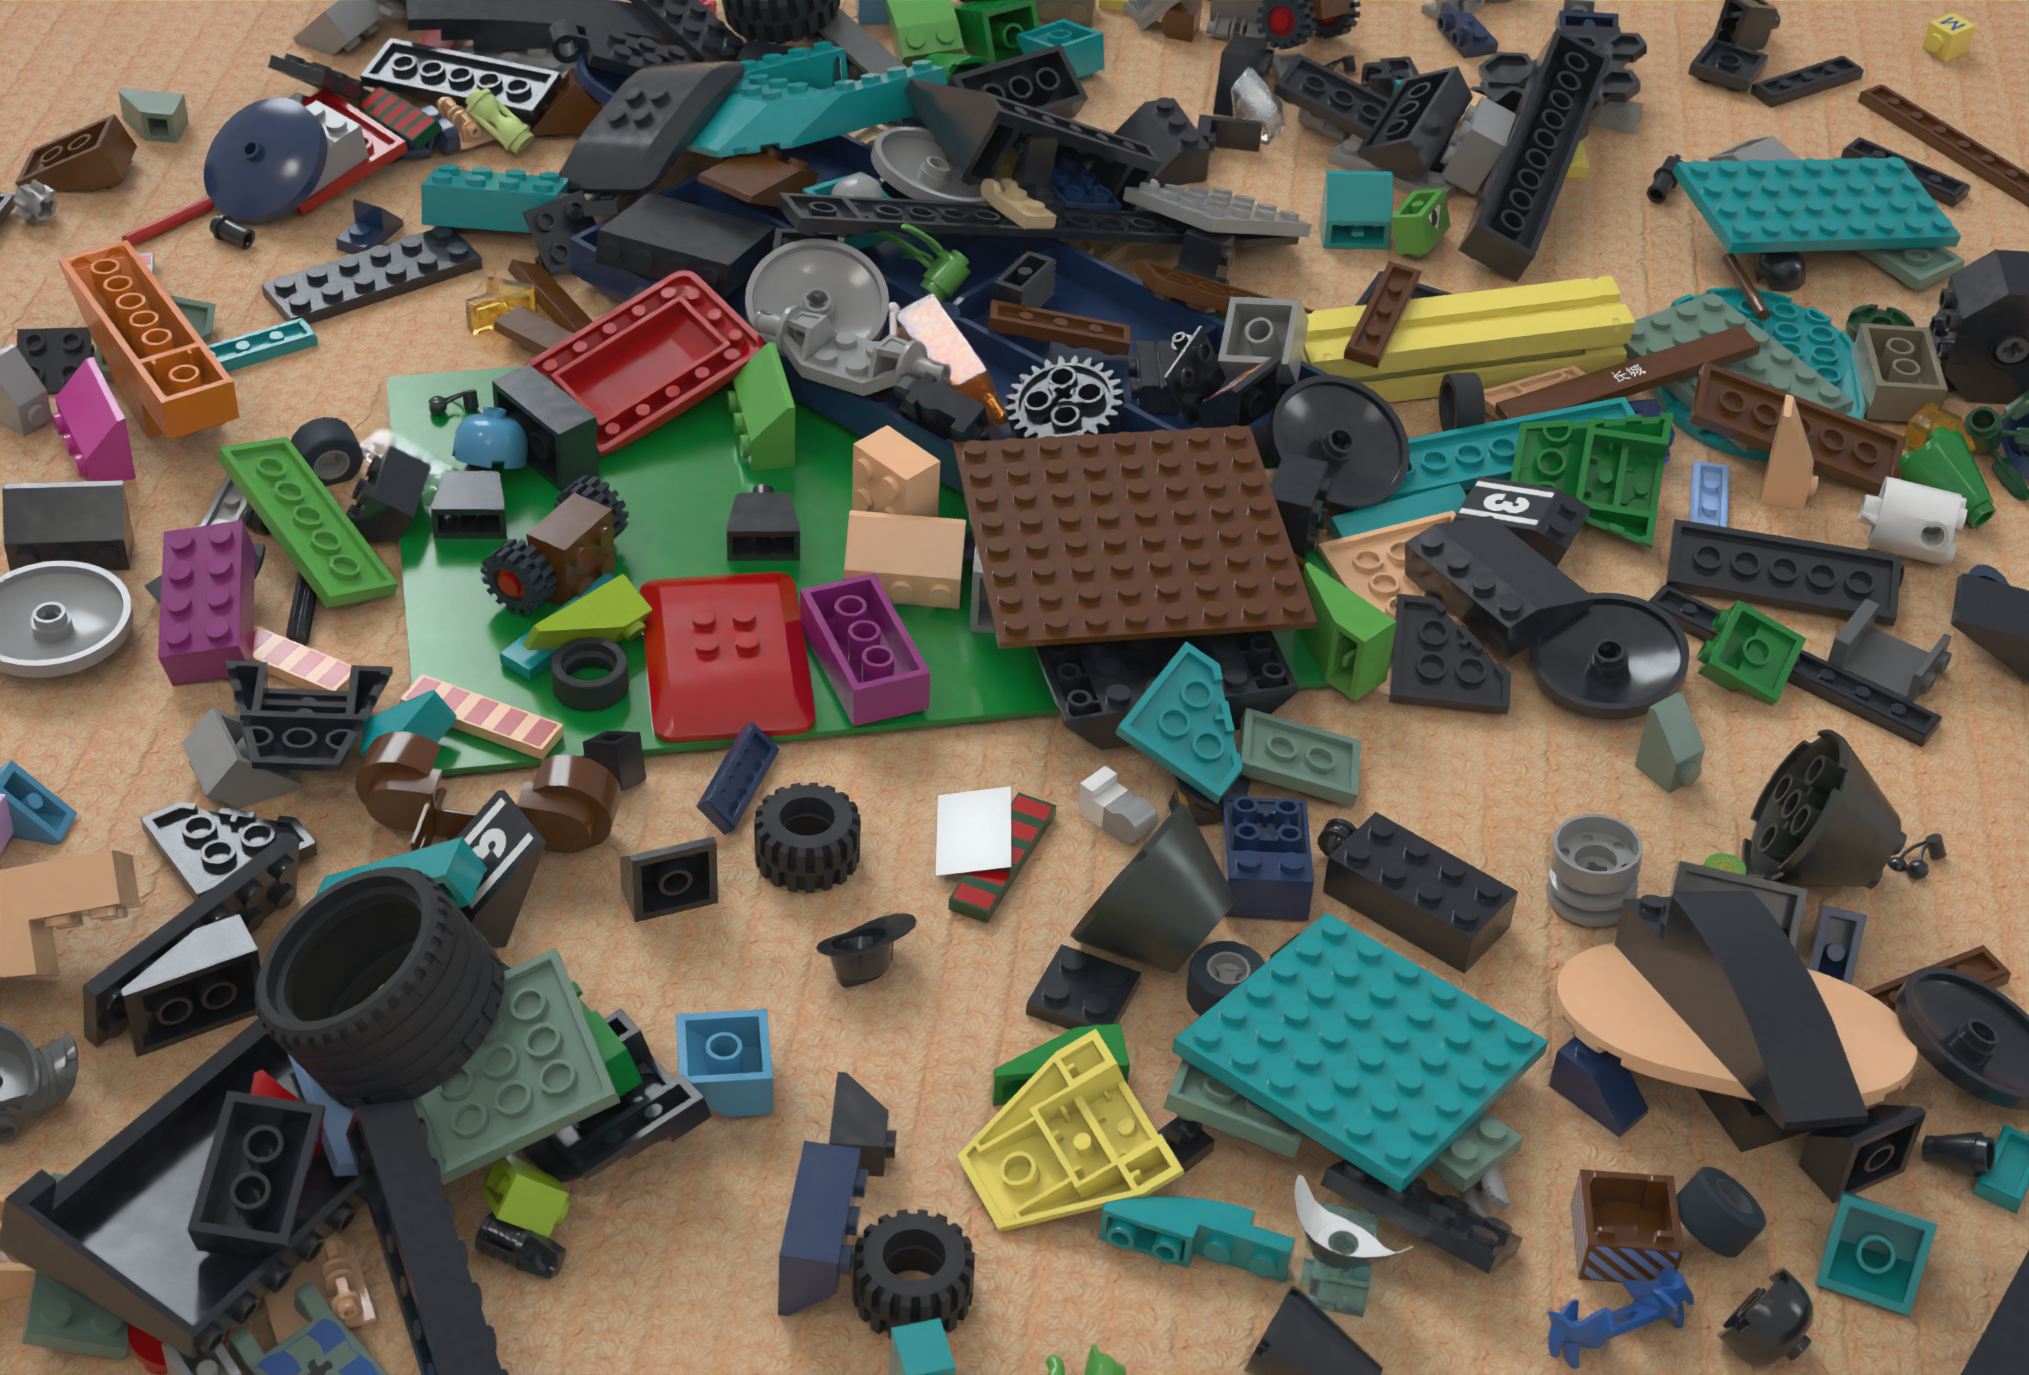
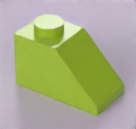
M509 1154L492 1163L480 1189L481 1195L497 1219L527 1230H533V1232L548 1238L554 1225L559 1226L563 1222L569 1208V1199L567 1198L569 1193L558 1179L513 1154Z

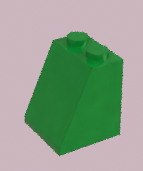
M976 0L953 6L958 19L964 50L970 55H978L985 58L990 64L1024 55L1016 41V34L1040 27L1036 0Z

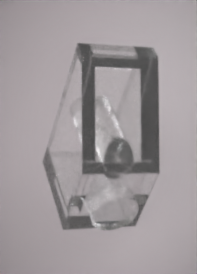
M1247 68L1231 88L1233 115L1236 119L1261 121L1262 133L1260 143L1268 146L1273 138L1280 135L1284 129L1283 104L1253 69Z

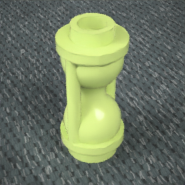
M477 88L468 96L465 101L468 105L465 112L469 116H473L504 145L507 151L512 150L517 155L529 145L534 137L529 132L530 127L527 124H523L492 95L488 88L482 91Z

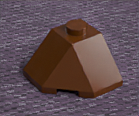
M572 67L562 78V84L544 107L546 110L544 114L540 113L535 121H531V131L535 135L583 133L604 108L603 103L592 97L580 85L575 76V68Z

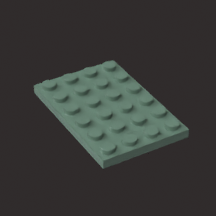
M1715 293L1704 295L1635 320L1630 343L1623 345L1627 352L1626 357L1632 360L1741 325L1760 344L1759 355L1721 366V368L1843 414L1851 412L1854 402L1838 387L1822 377L1813 368L1809 367L1790 350L1783 347L1770 337L1768 333L1757 327ZM1699 374L1662 386L1692 409ZM1726 437L1744 453L1757 449Z

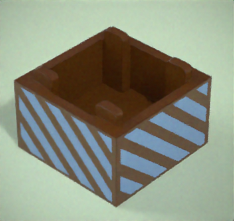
M1580 1169L1571 1202L1578 1279L1622 1283L1623 1280L1649 1281L1658 1278L1662 1269L1678 1271L1684 1249L1674 1176Z

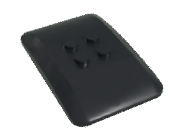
M736 61L657 63L649 65L633 74L617 90L583 132L558 173L560 178H569L568 194L582 190L583 194L640 195L654 189L745 74L743 65Z

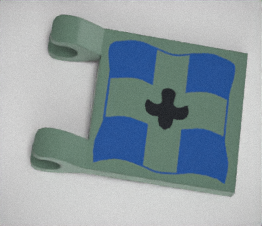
M311 1282L304 1283L294 1291L296 1297L294 1307L310 1323L266 1354L263 1353L253 1335L246 1328H240L229 1336L230 1346L228 1350L230 1356L239 1365L248 1370L251 1375H388L333 1313L319 1290Z

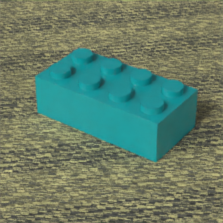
M453 164L440 165L421 184L422 225L531 233L522 212L569 195V178H560V174L555 172H542L539 176L526 175V171L518 169L507 170L506 173H495L489 167H475L472 171L459 170V166Z

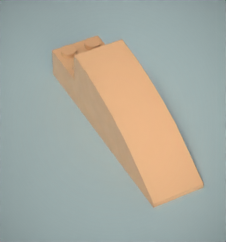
M107 850L0 870V979L16 980L60 976L53 927H56V930L83 926V917H90V920L101 919V921L123 919L128 917L127 909L141 907L133 856L115 850Z

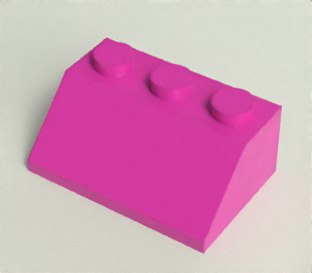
M94 357L87 358L55 397L58 413L52 414V419L58 436L62 435L67 455L73 458L78 477L85 476L87 481H128L136 479L125 417Z

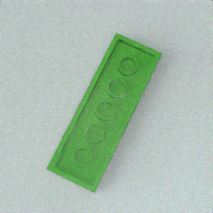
M288 437L219 447L217 460L326 608L395 595L398 586L397 581Z

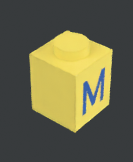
M1953 12L1929 22L1922 49L1943 61L1955 58L1969 51L1976 25Z

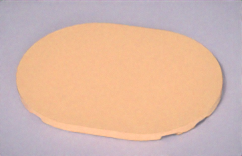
M1615 942L1582 951L1572 957L1562 967L1555 988V1006L1563 1022H1569L1576 1029L1575 1036L1586 1046L1597 1053L1607 1051L1621 1058V1065L1623 1067L1652 1078L1756 1101L1614 945ZM1807 969L1834 1021L1865 1106L1884 1101L1885 1095L1892 1091L1899 1092L1903 1090L1913 1075L1917 1058V1047L1911 1043L1905 1034L1898 1016L1868 993L1834 977Z

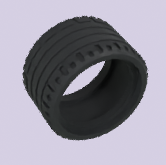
M409 867L378 868L358 873L330 886L304 905L290 919L272 943L263 961L256 984V1014L260 1018L259 1022L262 1027L334 1101L336 1100L343 1106H349L351 1109H356V1106L414 1100L429 1093L453 1076L473 1056L488 1035L502 1002L504 992L503 981L505 977L502 970V962L497 956L496 951L430 876L423 874L417 869L411 870Z

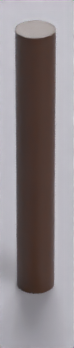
M1724 254L1722 257L1723 263L1759 321L1767 320L1770 317V311L1735 254Z

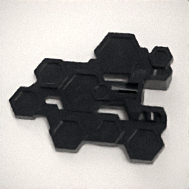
M1618 32L1609 40L1599 42L1595 35H1573L1574 38L1612 58L1588 121L1602 112L1601 107L1608 102H1627L1640 92V80L1633 70L1624 68L1628 63L1636 62L1647 53V44L1639 33ZM1497 52L1478 66L1479 76L1482 79L1480 87H1471L1469 90L1485 95L1487 99L1515 113L1537 59L1532 61L1527 53ZM1586 123L1580 141L1589 135L1588 123Z

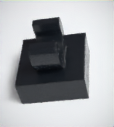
M1177 1116L1158 1130L1157 1133L1158 1135L1162 1134L1186 1173L1213 1152L1215 1139L1202 1130V1123L1185 1120Z

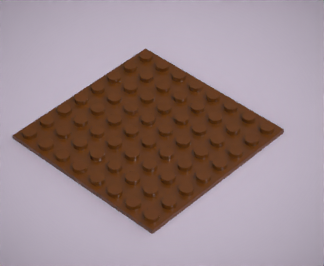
M1250 426L953 442V451L999 648L1317 627V619Z

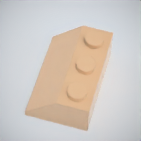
M850 510L844 580L875 573L892 604L959 609L964 573L966 520Z

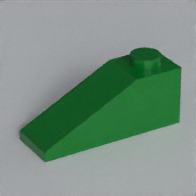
M1121 1025L1076 1027L993 1069V1106L1006 1105L1056 1051L1094 1029L1098 1031L1113 1055L1128 1085L1130 1063Z

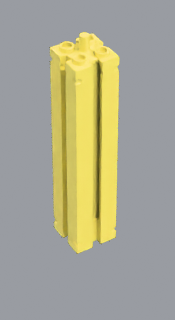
M1612 275L1600 276L1595 280L1583 278L1411 299L1378 369L1343 358L1345 348L1367 305L1313 311V313L1307 314L1309 323L1302 361L1330 375L1355 380L1375 391L1387 403L1439 397L1441 381L1445 374L1476 372L1480 377L1483 390L1571 365H1575L1588 374L1623 363L1627 355L1623 345L1630 343L1635 321L1626 303H1619L1621 293Z

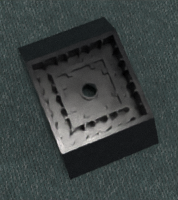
M1272 631L1033 646L1064 726L1100 750L1132 746L1116 735L1118 726L1185 642H1188L1220 664L1223 677L1221 682L1225 701L1229 703L1234 730H1240L1241 718L1246 708L1271 715L1298 692V684Z

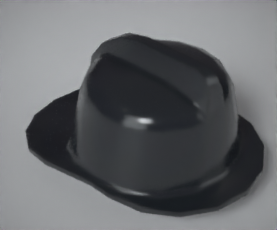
M907 913L882 916L844 934H839L819 942L816 950L820 954L830 957L838 983L842 987L848 988L868 983L879 978L887 971L893 959L894 941L908 934L915 927L917 920L914 915Z

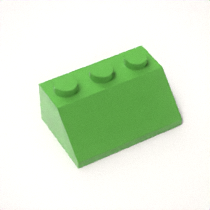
M769 342L732 379V391L726 392L728 411L733 413L734 433L739 435L741 457L748 458L751 471L795 466V405L775 342Z

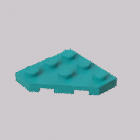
M1185 642L1120 723L1116 735L1218 804L1241 774L1243 765L1240 753H1237L1233 736L1235 730L1229 703L1225 701L1221 682L1223 677L1220 664L1188 642Z

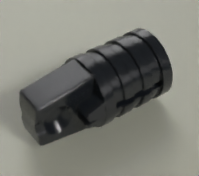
M490 1212L484 1219L475 1239V1249L477 1251L486 1253L494 1259H499L502 1263L510 1264L511 1267L548 1279L559 1274L566 1255V1249L552 1239L535 1233L533 1230H527L497 1219L493 1212Z

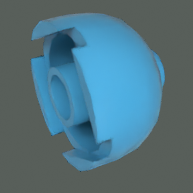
M483 407V413L468 416L462 420L456 429L452 457L455 456L457 461L481 467L492 468V464H502L505 461L504 469L522 468L527 464L528 440L523 427L517 420L507 417L505 409Z

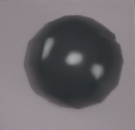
M1798 251L1764 252L1755 258L1754 272L1756 279L1761 281L1762 277L1765 278L1770 290L1788 292L1799 289L1805 284V261Z

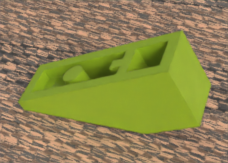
M621 574L535 624L524 641L523 646L527 651L559 649L564 644L573 640L590 637L606 639L613 643H617L625 638L629 642L638 637L646 628L643 622L653 609L627 577Z

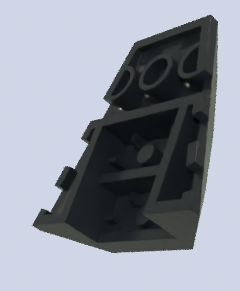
M226 660V668L252 769L340 771L393 674V667L351 665L348 691L277 689L268 687V662Z

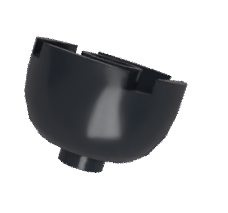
M1780 1268L1768 1277L1773 1282V1285L1768 1290L1765 1288L1760 1290L1757 1287L1723 1324L1725 1330L1717 1334V1337L1743 1359L1758 1364H1772L1785 1355L1793 1361L1805 1351L1812 1341L1806 1335L1814 1319V1307L1810 1296L1792 1274L1785 1268Z

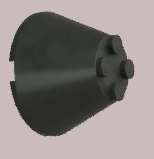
M1820 730L1817 733L1820 738L1812 743L1803 740L1786 756L1763 789L1750 819L1757 822L1752 839L1745 838L1743 840L1742 862L1746 866V874L1748 876L1778 883L1864 886L1868 889H1873L1879 883L1883 874V868L1891 856L1899 854L1905 846L1907 835L1901 831L1899 815L1846 739L1833 730Z

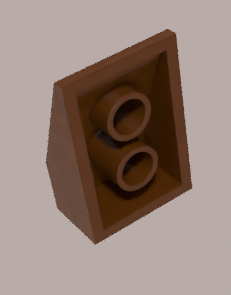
M113 114L32 149L15 184L19 188L24 184L31 185L32 180H36L54 190L96 191L106 186L107 188H113L124 180L125 172L132 163L131 159L137 145L116 115Z
M768 146L762 148L758 153L732 156L700 173L697 181L748 203L778 207L779 193L803 194L804 188L816 185L819 173L808 169V162L791 156L786 160L781 157L782 151Z

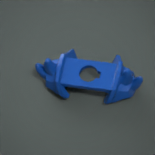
M1662 1269L1658 1278L1649 1281L1623 1280L1622 1285L1634 1299L1632 1304L1612 1312L1608 1307L1592 1313L1582 1321L1577 1320L1579 1301L1576 1299L1569 1301L1559 1313L1550 1311L1548 1313L1551 1321V1328L1548 1334L1550 1355L1554 1358L1558 1357L1562 1348L1568 1365L1573 1369H1577L1579 1367V1351L1581 1347L1600 1349L1608 1339L1662 1318L1670 1319L1676 1328H1682L1685 1318L1682 1301L1684 1300L1688 1305L1694 1304L1693 1294L1685 1283L1683 1274L1677 1270ZM1630 1319V1320L1625 1321V1322L1614 1323V1322L1619 1321V1320Z

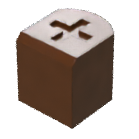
M1180 0L1165 12L1161 21L1164 35L1167 38L1193 42L1200 28L1202 1Z

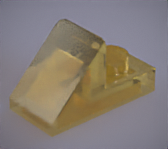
M489 276L486 277L487 293L465 299L467 328L473 336L494 330V320L517 306H521L537 315L536 288L533 284Z

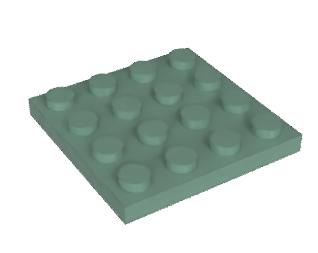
M557 948L504 972L502 1002L494 1023L481 1046L448 1080L429 1093L412 1100L418 1118H423L427 1127V1146L431 1158H436L441 1171L440 1181L443 1185L621 1102Z

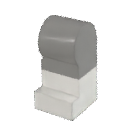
M1107 766L1102 767L1080 783L1077 813L1125 844H1133L1158 825L1159 818L1154 806L1147 799L1136 797L1135 794L1117 783V773Z

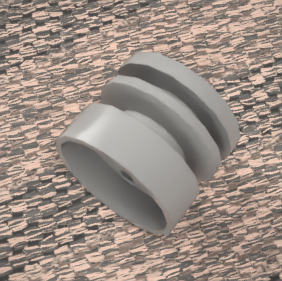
M1583 814L1569 818L1558 826L1552 841L1551 867L1549 869L1547 885L1548 901L1556 913L1570 922L1583 926L1604 927L1619 923L1623 899L1637 898L1636 891L1638 889V875L1641 869L1643 847L1642 839L1635 829L1621 819L1604 814Z

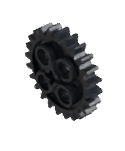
M1074 355L1070 363H1065L1063 356H1059L1058 362L1055 365H1052L1049 360H1044L1045 368L1043 369L1031 366L1032 375H1019L1021 384H1012L1013 394L1006 396L1008 406L1005 409L1010 430L1015 431L1017 439L1042 438L1045 436H1079L1082 434H1112L1111 427H1119V417L1125 415L1124 404L1126 402L1121 380L1115 378L1114 370L1106 371L1103 362L1093 367L1092 358L1090 357L1083 364L1079 363L1078 356Z

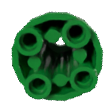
M1944 426L1938 427L1926 437L1927 442L1916 451L1907 452L1898 460L1897 465L1901 468L1900 476L1902 480L1962 495V498H1966L1965 509H1967V516L1964 524L1969 523L1972 528H1977L1986 523L1995 514L1996 509L1992 505L1993 499L1963 435L1959 431H1947Z

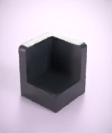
M607 730L582 742L584 757L607 768L618 780L622 792L645 781L646 771L640 732Z

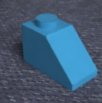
M12 760L0 767V794H6L14 826V833L11 837L52 845L59 843L77 812Z

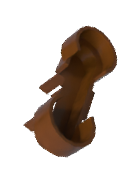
M389 732L378 736L367 749L356 776L355 789L360 801L366 806L372 818L380 824L397 830L414 832L410 842L411 851L429 847L434 836L447 837V841L455 839L476 814L440 809L447 790L443 787L438 788L442 777V770L432 768L441 745L418 734ZM555 755L542 760L534 783L525 781L517 806L547 842L544 851L575 853L601 844L610 835L620 805L622 791L618 780L612 773L597 762L577 755Z

